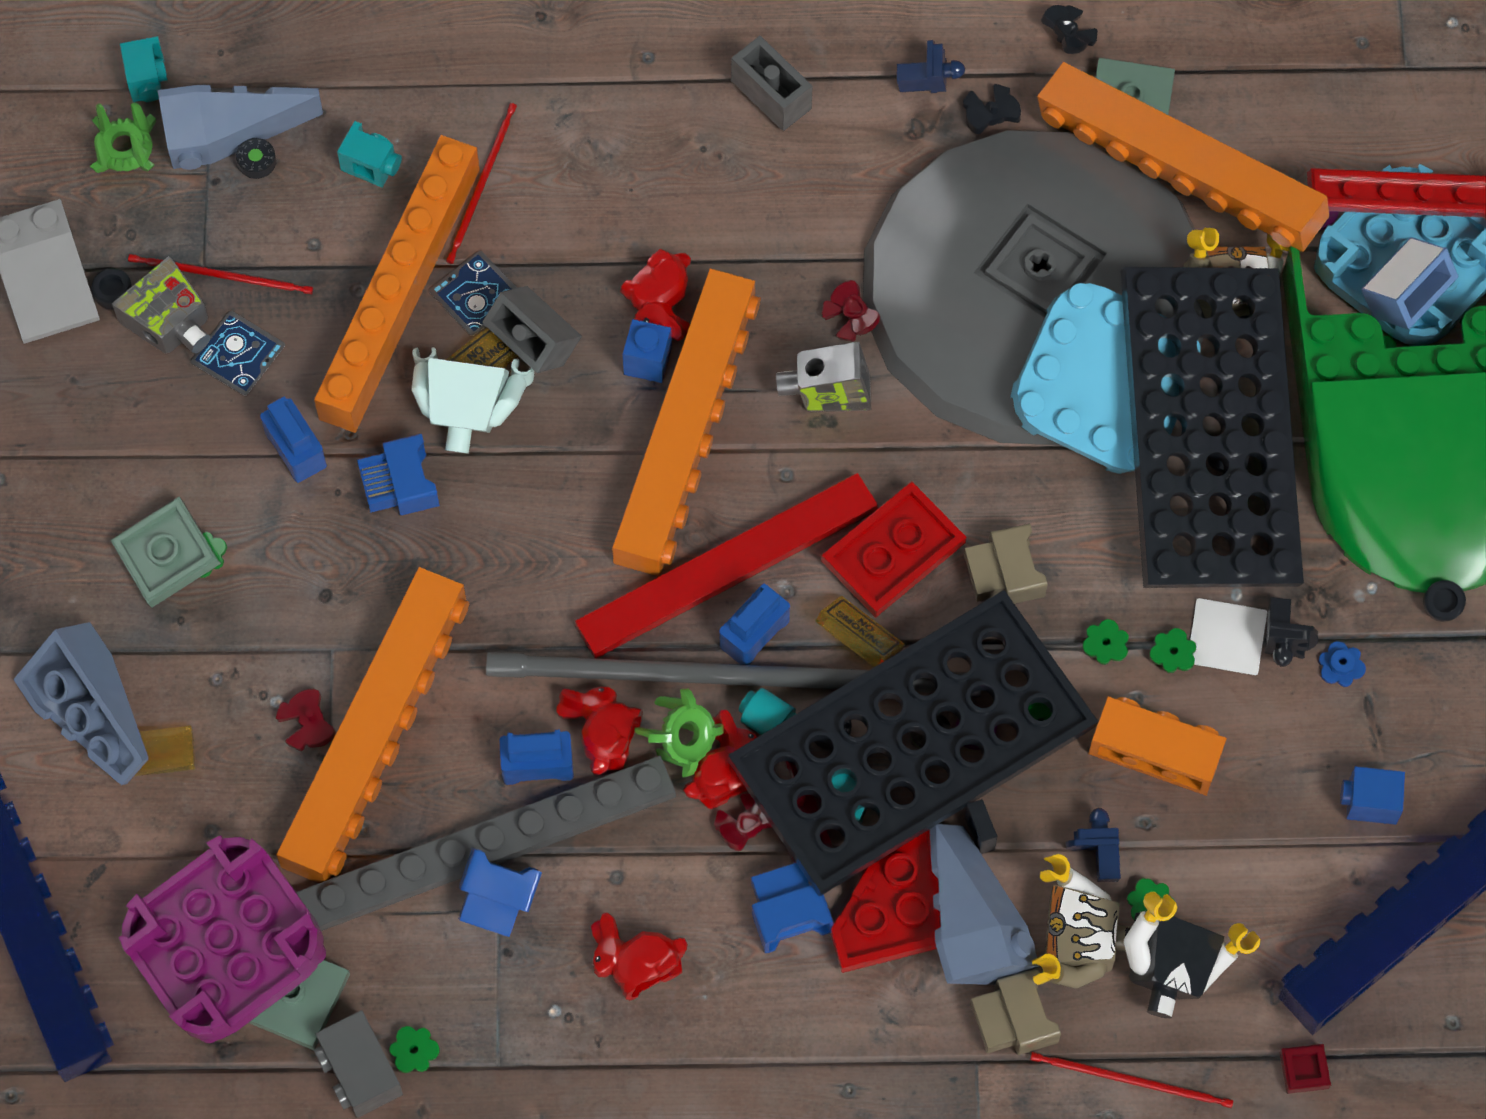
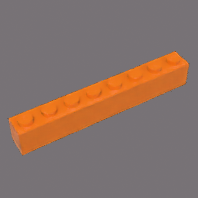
M1065 62L1060 65L1037 96L1041 116L1050 126L1057 129L1060 127L1074 133L1080 141L1087 145H1092L1094 142L1099 144L1117 161L1124 162L1126 160L1138 166L1148 177L1153 179L1159 177L1171 183L1173 188L1179 193L1186 196L1192 194L1198 197L1209 208L1218 213L1225 211L1236 217L1248 229H1259L1271 235L1273 240L1283 247L1289 248L1292 246L1304 252L1329 218L1326 195Z
M440 135L315 396L314 402L319 420L356 433L480 171L477 147Z
M711 268L708 272L612 547L613 563L659 577L664 564H672L677 548V542L673 541L674 534L677 528L683 529L689 513V506L685 505L689 492L695 494L701 478V470H697L701 457L707 459L713 443V435L709 434L713 422L719 424L725 408V400L721 399L725 388H732L736 377L737 366L733 365L737 353H744L749 337V331H745L748 319L755 320L759 310L761 297L755 296L754 280Z
M421 567L418 568L276 854L281 868L317 883L330 880L332 875L338 876L346 860L344 849L349 839L355 840L364 823L362 813L367 802L373 803L380 792L382 780L379 778L385 766L391 767L398 755L400 744L397 741L403 729L408 731L416 718L417 707L414 706L420 694L426 695L431 688L435 672L432 669L437 659H444L449 651L452 637L449 635L454 624H461L466 616L469 601H466L463 584Z

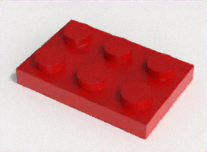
M911 481L821 555V562L876 618L966 543L967 537Z

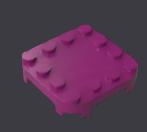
M220 835L206 842L210 849L144 898L136 894L126 905L128 912L122 923V936L119 937L124 952L131 957L169 1013V1017L187 1034L200 1039L204 1043H213L237 1032L304 982L326 956V948L323 945L324 936L318 922L274 860L252 838L251 840L242 837L223 838Z

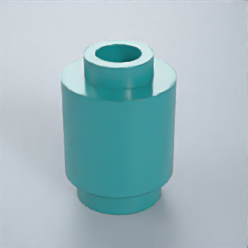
M760 688L756 693L752 690L749 691L738 708V711L742 713L740 722L759 735L766 733L796 715V708L764 688Z

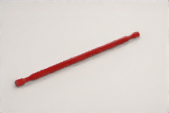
M514 103L509 104L506 118L500 126L453 242V248L448 254L446 262L449 264L454 263L457 249L461 246L510 125L511 116L517 108V105Z
M133 254L128 256V262H141L155 267L163 261L155 258H142ZM175 262L183 272L289 291L296 290L311 295L313 293V287L298 286L289 282Z
M1035 1052L1031 1053L1030 1060L1042 1061L1065 1069L1207 1103L1221 1104L1228 1108L1233 1106L1234 1100L1221 1099L1190 1089L1056 1057L1050 1058Z

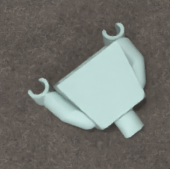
M434 347L431 348L432 353L429 357L420 358L419 348H414L412 351L415 363L412 392L422 414L430 418V424L448 427L446 451L469 454L472 430L490 433L492 427L500 426L519 404L525 388L534 379V370L532 368L527 372L518 371L519 359L512 361L511 373L508 378L509 371L505 368L440 360Z

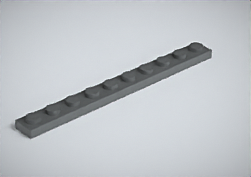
M660 755L296 893L318 922L321 931L461 879L472 847L482 850L489 862L498 865L676 798V792Z

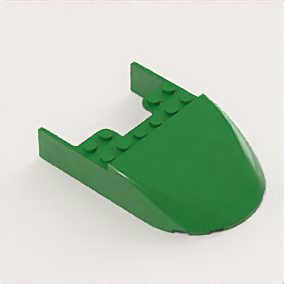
M1290 246L1282 278L1310 490L1317 516L1327 535L1331 534L1337 544L1345 551L1343 555L1369 575L1374 573L1394 582V586L1401 589L1425 593L1433 583L1441 580L1453 581L1463 591L1486 585V306L1474 307L1465 313L1461 324L1464 344L1385 348L1381 325L1375 317L1369 314L1312 315L1308 312L1300 253L1298 249Z

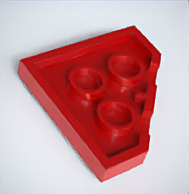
M930 829L866 869L854 889L852 897L831 928V937L841 973L937 949L935 930L941 927L940 911L934 908L933 895L939 893V882L932 872Z

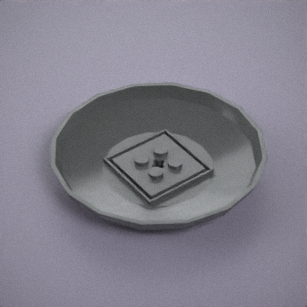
M1007 130L939 154L891 195L864 249L863 301L868 308L876 310L880 314L879 323L871 333L887 370L936 417L999 443L1060 445L1039 434L1033 436L1022 428L1023 424L1015 412L1013 398H1010L1013 383L1018 380L1046 317V309L1054 298L1078 283L1095 284L1122 295L1120 271L1125 267H1184L1183 264L1189 260L1190 254L1194 253V249L1189 247L1187 243V235L1192 230H1195L1184 204L1157 179L1145 175L1138 166L1126 160L1124 162L1117 161L1099 144L1094 142L1092 145H1087L1080 141L1072 132ZM1042 260L1047 262V271L1043 269L1038 273L1033 271L1034 264L1032 261L1037 264ZM1157 299L1155 303L1156 311L1167 318H1171L1173 316L1172 305L1165 299ZM1195 300V312L1200 317L1205 318L1200 304ZM1204 338L1198 339L1200 346Z

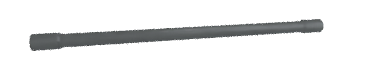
M488 652L486 662V675L489 677L524 678L526 676L818 689H839L869 671L529 656L524 653ZM952 672V673L957 674V675H963V674H966L967 672ZM919 678L913 683V688L917 693H934L936 691L935 684L927 678ZM981 690L975 691L970 697H981Z

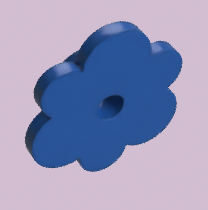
M1339 641L1330 644L1328 652H1324L1319 656V664L1323 666L1321 670L1322 679L1329 684L1338 682L1343 687H1349L1353 679L1362 678L1366 672V666L1359 660L1361 656L1360 651L1354 647L1348 649L1343 642Z

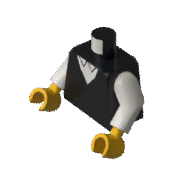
M1149 892L1144 896L1143 903L1147 911L1135 914L1134 924L1124 939V946L1130 966L1129 978L1131 982L1152 990L1147 1013L1168 1019L1172 1018L1176 999H1199L1213 982L1238 958V951L1250 954L1260 945V938L1255 931L1249 932L1242 939L1248 932V929L1242 923L1233 924L1228 932L1230 942H1223L1225 936L1174 917L1177 910L1176 902L1168 894L1161 898L1156 892Z

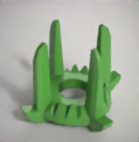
M135 102L131 104L134 121L129 118L125 120L118 118L117 121L110 123L102 104L98 103L96 105L97 116L92 119L100 131L94 140L97 161L90 165V167L97 173L104 172L107 169L130 171L139 167L146 172L150 171L154 164L148 160L153 146L149 133L156 123V118L151 114L145 117L141 106ZM119 136H130L131 149L121 152L112 147L114 140Z
M680 689L681 698L660 696L654 702L655 705L673 709L667 713V717L663 718L665 723L662 725V730L634 728V732L648 737L649 743H663V749L657 748L655 750L657 756L661 755L662 760L683 767L682 777H689L695 773L698 762L712 748L715 736L724 733L723 724H715L711 714L704 707L696 704V699L690 689ZM680 728L694 732L693 738L688 744L683 745L680 742Z

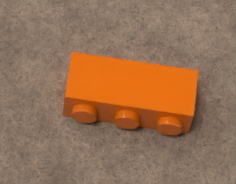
M1108 696L1091 742L1089 755L1207 796L1227 738L1220 736L1218 731L1209 726L1196 725L1194 727L1180 722L1177 716L1169 712L1157 711L1155 713L1140 708V705L1132 699L1125 697L1115 699Z

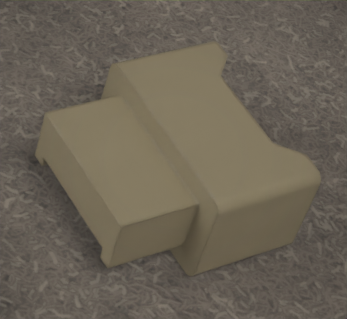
M1030 523L990 532L989 543L964 549V559L969 571L976 602L987 600L1003 590L1006 591L1014 604L1046 596L1048 586L1046 576L1035 570L1029 550V537L1032 534Z
M1038 968L998 979L994 992L971 998L970 1006L987 1054L1014 1046L1017 1055H1021L1059 1043L1061 1036L1057 1023L1046 1018L1037 992L1038 985L1033 981V976L1040 974Z

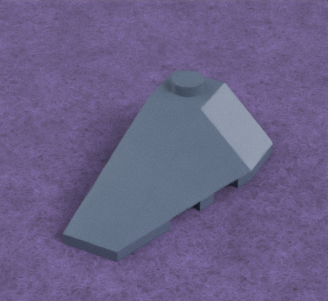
M192 85L158 90L167 148L173 169L192 170L199 168L201 165L215 163L235 154L238 147L248 139L261 138L266 140L323 115L318 88L272 87L265 94L247 91V86H233L232 93L211 92L210 85Z
M90 622L55 629L13 680L33 710L44 720L50 718L62 728L61 734L67 740H76L86 748L88 757L119 784H128L149 758L112 654Z
M937 824L930 829L932 872L939 882V893L933 895L934 908L940 911L941 927L935 930V943L947 984L996 985L998 979L1039 967L1037 964H1032V960L1036 959L1037 956L1035 944L1030 936L1028 926L964 826Z

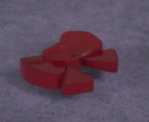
M853 280L838 285L831 294V301L827 300L823 303L822 317L825 320L844 313L850 319L836 334L840 340L854 342L856 335L861 336L872 331L880 320V314L876 310L868 308L860 297V287Z
M307 689L293 696L289 704L282 702L276 715L278 722L299 718L302 728L285 740L288 746L298 751H303L306 745L310 748L325 746L336 735L335 729L325 721L323 713L319 708L321 693L318 690Z
M742 794L740 796L746 812L741 813L737 820L723 810H718L714 822L716 830L720 831L726 845L735 851H741L748 839L756 837L762 829L772 828L750 794Z

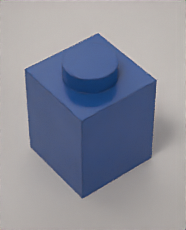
M632 319L622 354L624 375L663 383L672 350L671 327Z
M1355 766L1349 780H1343L1341 785L1340 804L1347 805L1346 819L1396 825L1403 812L1405 772Z

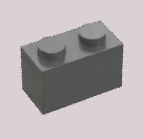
M761 36L757 37L731 58V81L782 131H785L812 109L813 86Z
M528 286L500 292L482 322L536 373L563 367L582 337Z
M362 1010L315 1033L320 1047L314 1049L315 1055L325 1073L333 1070L339 1084L332 1088L343 1110L351 1107L356 1118H359L403 1095L400 1083Z

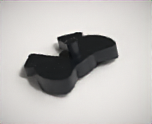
M1053 5L1045 11L1041 22L1053 29L1054 33L1058 36L1057 41L1062 43L1065 53L1077 54L1084 51L1088 45H1095L1098 33L1096 28L1077 31L1078 25L1075 21L1081 17L1083 10L1070 5L1066 7Z
M994 84L995 102L989 101L986 105L982 103L973 91L968 93L963 100V107L967 109L966 122L973 133L981 134L988 126L1001 124L1004 121L1013 123L1021 121L1020 104L1013 95H1010L1009 87Z

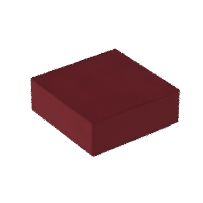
M1324 1044L1282 1048L1280 1050L1287 1094L1330 1088L1331 1082Z

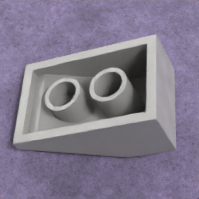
M61 199L0 217V274L23 343L32 342L99 321L100 318Z

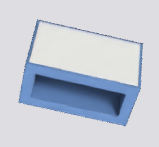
M1410 237L1361 290L1373 317L1409 330L1458 278V274L1447 248Z

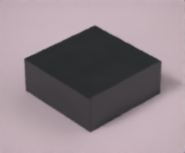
M983 799L967 804L965 820L976 847L981 854L995 850L998 836Z

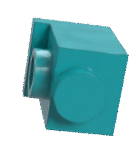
M158 36L120 43L126 80L132 101L152 102L158 100V90H162L161 82L168 81L164 56Z
M354 121L337 151L341 171L382 188L388 177H393L397 173L402 160V156L394 152V146L387 138L377 133L368 134L363 132L362 123Z

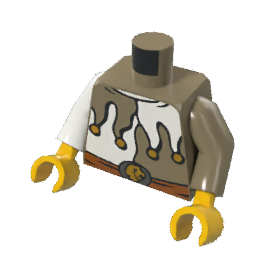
M1205 227L1203 230H1192L1187 235V243L1189 247L1194 249V253L1190 254L1189 260L1183 265L1184 267L1279 268L1280 276L1285 261L1282 254L1283 251H1289V248L1279 245L1269 234H1267V243L1272 248L1271 253H1267L1266 247H1217L1219 243L1218 231L1214 228ZM1196 299L1201 306L1205 318H1210L1212 313L1210 305L1205 300ZM1233 300L1232 309L1234 313L1240 318H1248L1250 314L1248 305L1242 300Z
M1056 854L1044 858L1045 861L1052 864L1054 871L1045 870L1040 872V879L1042 881L1051 882L1057 880L1058 885H1053L1050 895L1045 954L1032 960V964L1042 967L1043 973L1033 976V981L1037 985L1050 981L1057 985L1079 989L1102 978L1106 972L1112 971L1116 950L1126 951L1124 939L1131 926L1118 925L1119 903L1112 901L1109 894L1088 878L1072 869L1065 856Z

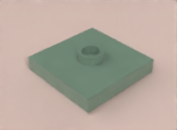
M1099 58L1096 72L1097 79L1167 115L1169 114L1175 69Z
M177 497L111 539L113 546L143 597L152 608L221 564L180 497Z
M323 960L304 982L249 1023L314 1050L318 1043L315 1033L325 1028L350 976L349 970Z

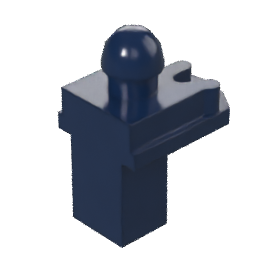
M928 40L927 62L897 64L899 91L946 92L947 78L958 79L962 77L965 73V66L957 60L947 62L943 43L936 44L934 40Z
M1096 808L1091 812L1089 816L1091 829H1077V831H1074V840L1065 842L1066 849L1071 851L1095 850L1097 882H1118L1121 879L1119 829L1108 828L1110 818L1107 811L1103 808Z

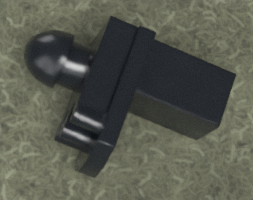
M1271 597L1267 610L1265 654H1273V660L1276 665L1286 667L1291 663L1293 657L1304 659L1305 651L1316 646L1318 643V631L1314 626L1290 624L1291 599Z

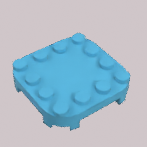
M1419 164L1418 168L1402 166L1393 169L1389 165L1382 170L1389 172L1433 173V170ZM1345 212L1332 226L1328 225L1322 234L1317 249L1314 270L1333 292L1360 313L1373 316L1361 289L1410 237L1447 248L1458 274V278L1409 330L1377 319L1382 330L1391 337L1408 344L1410 347L1428 346L1431 343H1436L1446 336L1464 317L1465 313L1485 295L1486 220L1484 218Z
M1078 283L1054 298L1046 309V317L1018 380L1013 383L1010 398H1013L1015 412L1023 424L1021 427L1033 436L1039 434L1105 466L1106 471L1118 474L1135 471L1122 295L1106 287L1091 283ZM1160 338L1158 342L1160 352L1166 357H1175V344L1170 339ZM1197 341V349L1200 353V343ZM1164 377L1161 381L1164 393L1171 397L1178 396L1179 386L1177 382L1170 377ZM1169 416L1164 420V427L1171 435L1177 419Z

